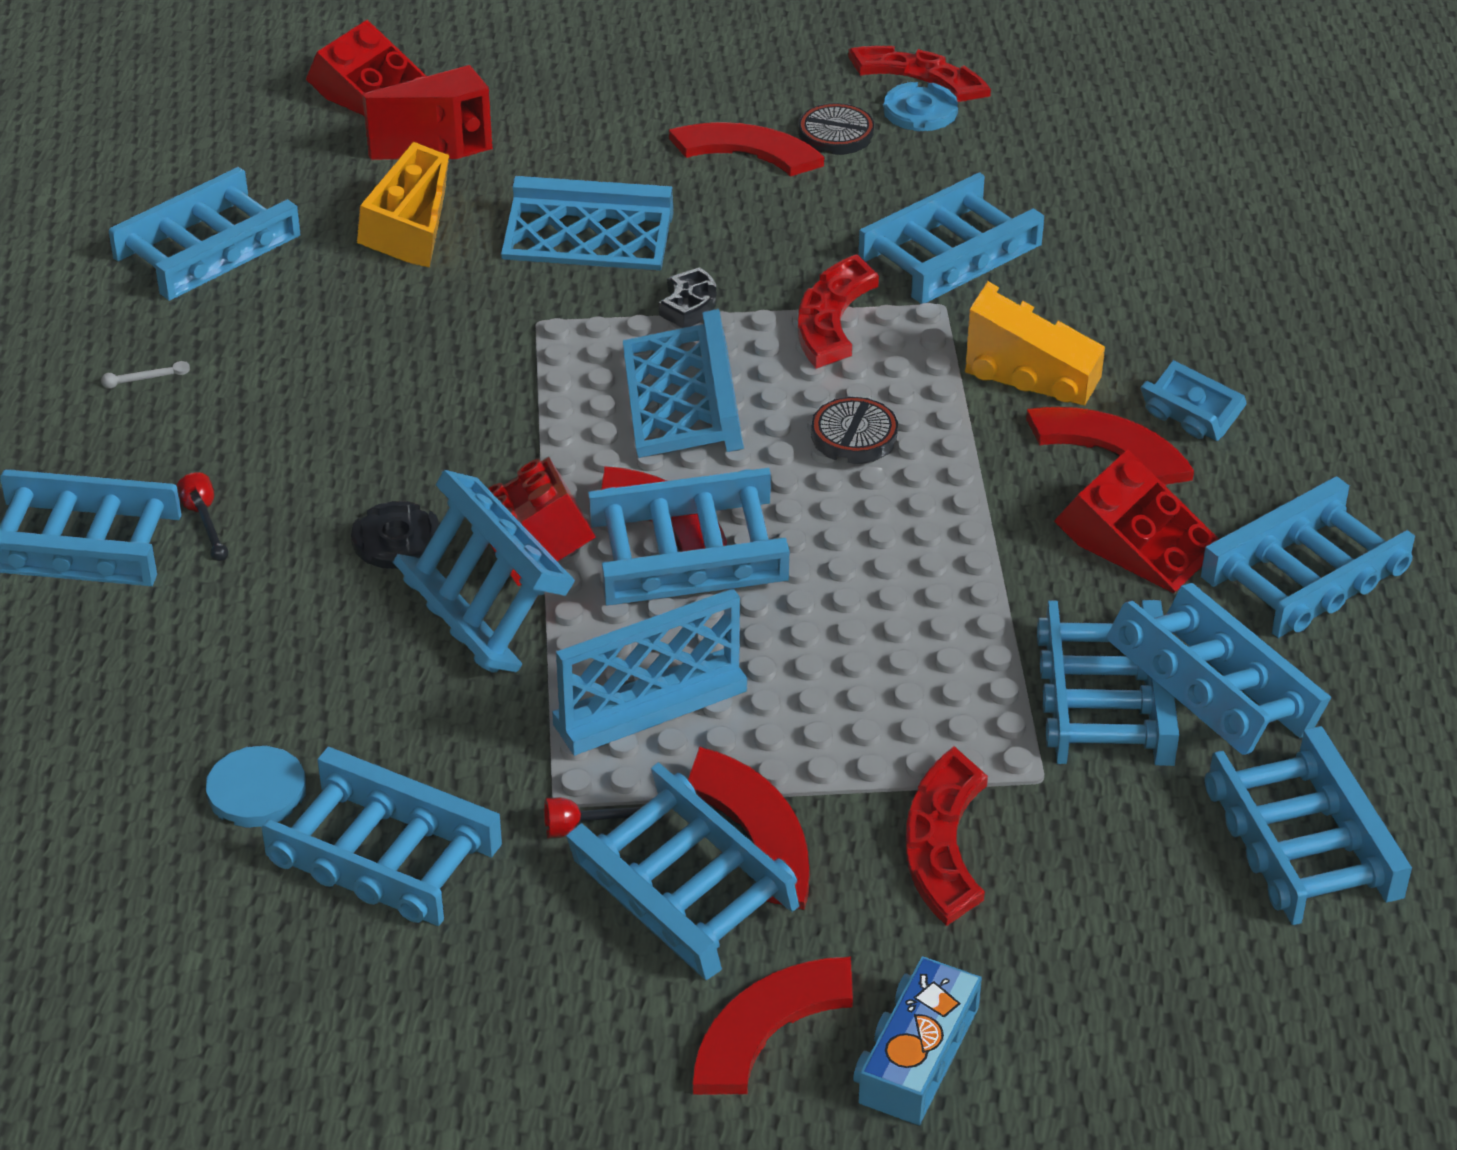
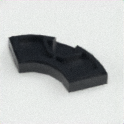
M700 267L667 278L668 292L671 296L659 302V316L681 328L691 327L703 321V312L714 310L716 307L717 292L714 279Z

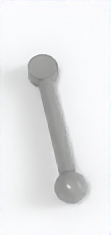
M179 361L174 363L173 367L117 376L113 373H106L101 378V384L104 388L109 389L116 387L120 383L170 374L184 375L189 372L190 365L185 361Z

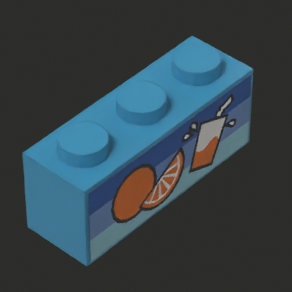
M923 956L912 975L907 973L903 975L896 991V1006L893 1012L885 1011L879 1020L874 1037L876 1044L871 1053L863 1051L857 1062L853 1081L859 1083V1104L920 1126L979 1008L981 976Z

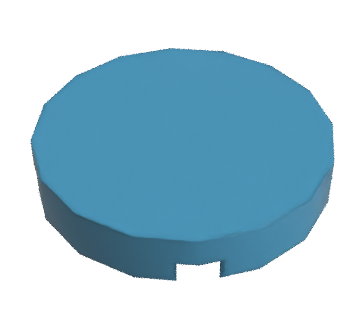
M908 82L897 85L887 92L883 110L885 117L891 123L901 128L914 131H933L946 127L955 120L958 114L957 97L949 89L936 83H928V87H918V82Z
M270 746L245 747L229 753L213 766L207 776V800L215 815L222 820L224 817L229 821H233L234 825L245 828L262 827L268 819L279 822L292 814L293 808L303 801L306 795L305 771L298 759L283 749Z

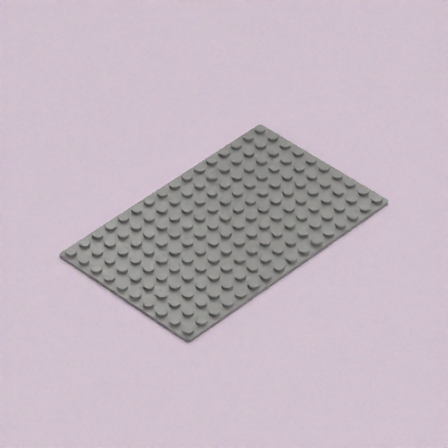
M923 303L920 305L847 307L840 323L844 334L852 343V356L817 369L806 357L799 341V309L733 313L721 311L720 315L727 343L744 449L727 452L725 441L641 458H638L635 445L622 340L681 329V327L661 316L645 315L612 318L592 317L588 319L554 318L536 323L540 461L550 457L590 526L588 492L601 490L605 466L641 471L667 481L739 472L745 469L769 468L771 473L770 504L761 505L768 538L771 540L786 537L790 551L789 581L733 588L740 596L739 667L747 677V692L575 756L553 726L552 711L559 709L556 651L729 589L606 606L603 592L602 562L614 561L607 526L593 527L592 530L596 538L558 561L575 582L566 596L545 592L552 798H568L575 802L578 807L646 804L658 795L651 767L659 762L673 775L681 773L688 779L699 747L720 752L746 764L765 777L779 790L783 797L918 790V785L929 768L953 746L988 775L987 787L1039 784L1044 780L1041 755L948 312L944 305ZM704 320L693 326L704 324ZM699 341L684 343L678 348L688 352ZM649 350L634 353V356L647 360L655 351ZM667 357L660 366L670 369L678 360ZM690 366L682 375L693 378L701 369ZM649 374L640 383L650 387L659 378ZM671 383L663 392L673 396L682 387ZM695 392L686 402L697 405L706 396ZM845 397L869 398L883 403L894 412L898 420L897 441L894 442V448L888 455L874 462L852 464L848 463V458L837 456L836 461L826 457L816 449L811 439L813 415L822 405L834 399ZM652 401L643 410L654 414L663 405ZM675 410L667 420L678 423L686 414ZM698 420L689 429L695 431L713 426ZM656 428L645 440L663 437L667 432ZM742 507L716 511L717 520L723 529L728 545L750 542ZM645 520L625 523L632 558L659 555L652 521ZM724 610L712 614L704 626L712 629L724 615ZM678 626L668 630L660 641L669 644L682 627ZM696 633L682 651L690 654L704 636ZM634 642L625 645L616 657L625 660L639 643ZM718 643L710 653L724 649V645ZM652 649L639 667L647 670L661 653ZM589 658L573 664L572 673L581 676L594 659ZM674 659L667 669L680 665L683 662ZM608 665L596 679L595 683L603 686L617 669ZM630 675L623 685L639 680V678ZM586 691L579 701L595 696V694Z

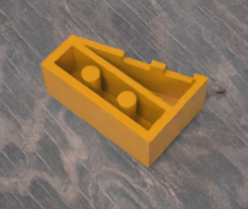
M413 142L360 205L357 243L402 261L430 268L445 195L449 155Z
M987 281L970 308L965 373L975 375L981 380H993L1015 386L1021 391H1033L1055 397L1061 402H1073L1085 406L1102 377L1105 347L1060 321H1057L1056 325L1043 319L1032 312L1034 309L1032 305L1024 301L1020 305L997 293L998 286Z

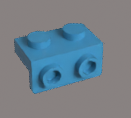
M1174 360L1156 384L1145 381L1141 386L1146 403L1145 407L1153 416L1163 421H1166L1168 417L1177 420L1188 434L1198 439H1202L1206 435L1218 441L1224 436L1247 404L1244 395Z

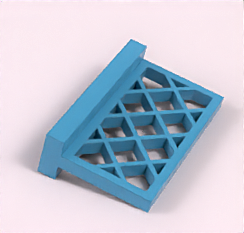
M515 176L513 183L514 198L501 252L502 259L661 270L669 225L673 218L672 186ZM521 213L540 214L542 217L527 224L520 218ZM564 216H578L581 220L566 227L559 219ZM608 218L618 219L620 223L606 230L599 221ZM643 221L660 222L659 226L648 232H645L638 226ZM548 225L553 226L558 233L545 240L536 233ZM590 227L598 235L584 243L576 234ZM630 230L637 238L626 245L621 244L615 238ZM527 237L535 244V246L528 250L513 249L516 243ZM566 240L575 247L567 253L556 252L553 249ZM605 243L615 250L608 255H597L593 252V250ZM647 246L655 254L654 259L637 258L632 253Z
M719 309L703 312L704 324L622 340L638 458L725 441L727 452L744 449L727 343ZM699 341L688 352L678 348L681 344ZM649 350L655 351L647 360L634 356V353ZM667 357L678 360L670 369L660 366ZM690 366L701 369L693 378L682 375ZM649 374L659 378L650 387L640 383ZM671 383L682 387L673 396L663 392ZM695 392L706 396L697 405L686 402ZM652 401L663 405L654 414L643 410ZM675 410L686 414L678 423L667 420ZM698 420L713 426L695 431L689 429ZM656 428L667 432L663 437L645 440Z
M732 588L556 651L559 709L552 711L553 726L574 756L747 692V677L739 667L740 596ZM724 610V615L712 629L704 626L712 614ZM678 626L682 627L669 644L660 641L668 630ZM696 633L704 636L690 654L682 651ZM634 642L639 643L625 660L616 657L625 645ZM718 643L724 645V649L710 653ZM652 649L661 653L647 670L639 667ZM589 658L594 659L581 676L572 673L573 664ZM674 659L683 662L680 665L667 669ZM608 665L617 669L603 686L595 683L596 679ZM630 675L639 678V680L623 685ZM586 691L595 694V696L579 701Z

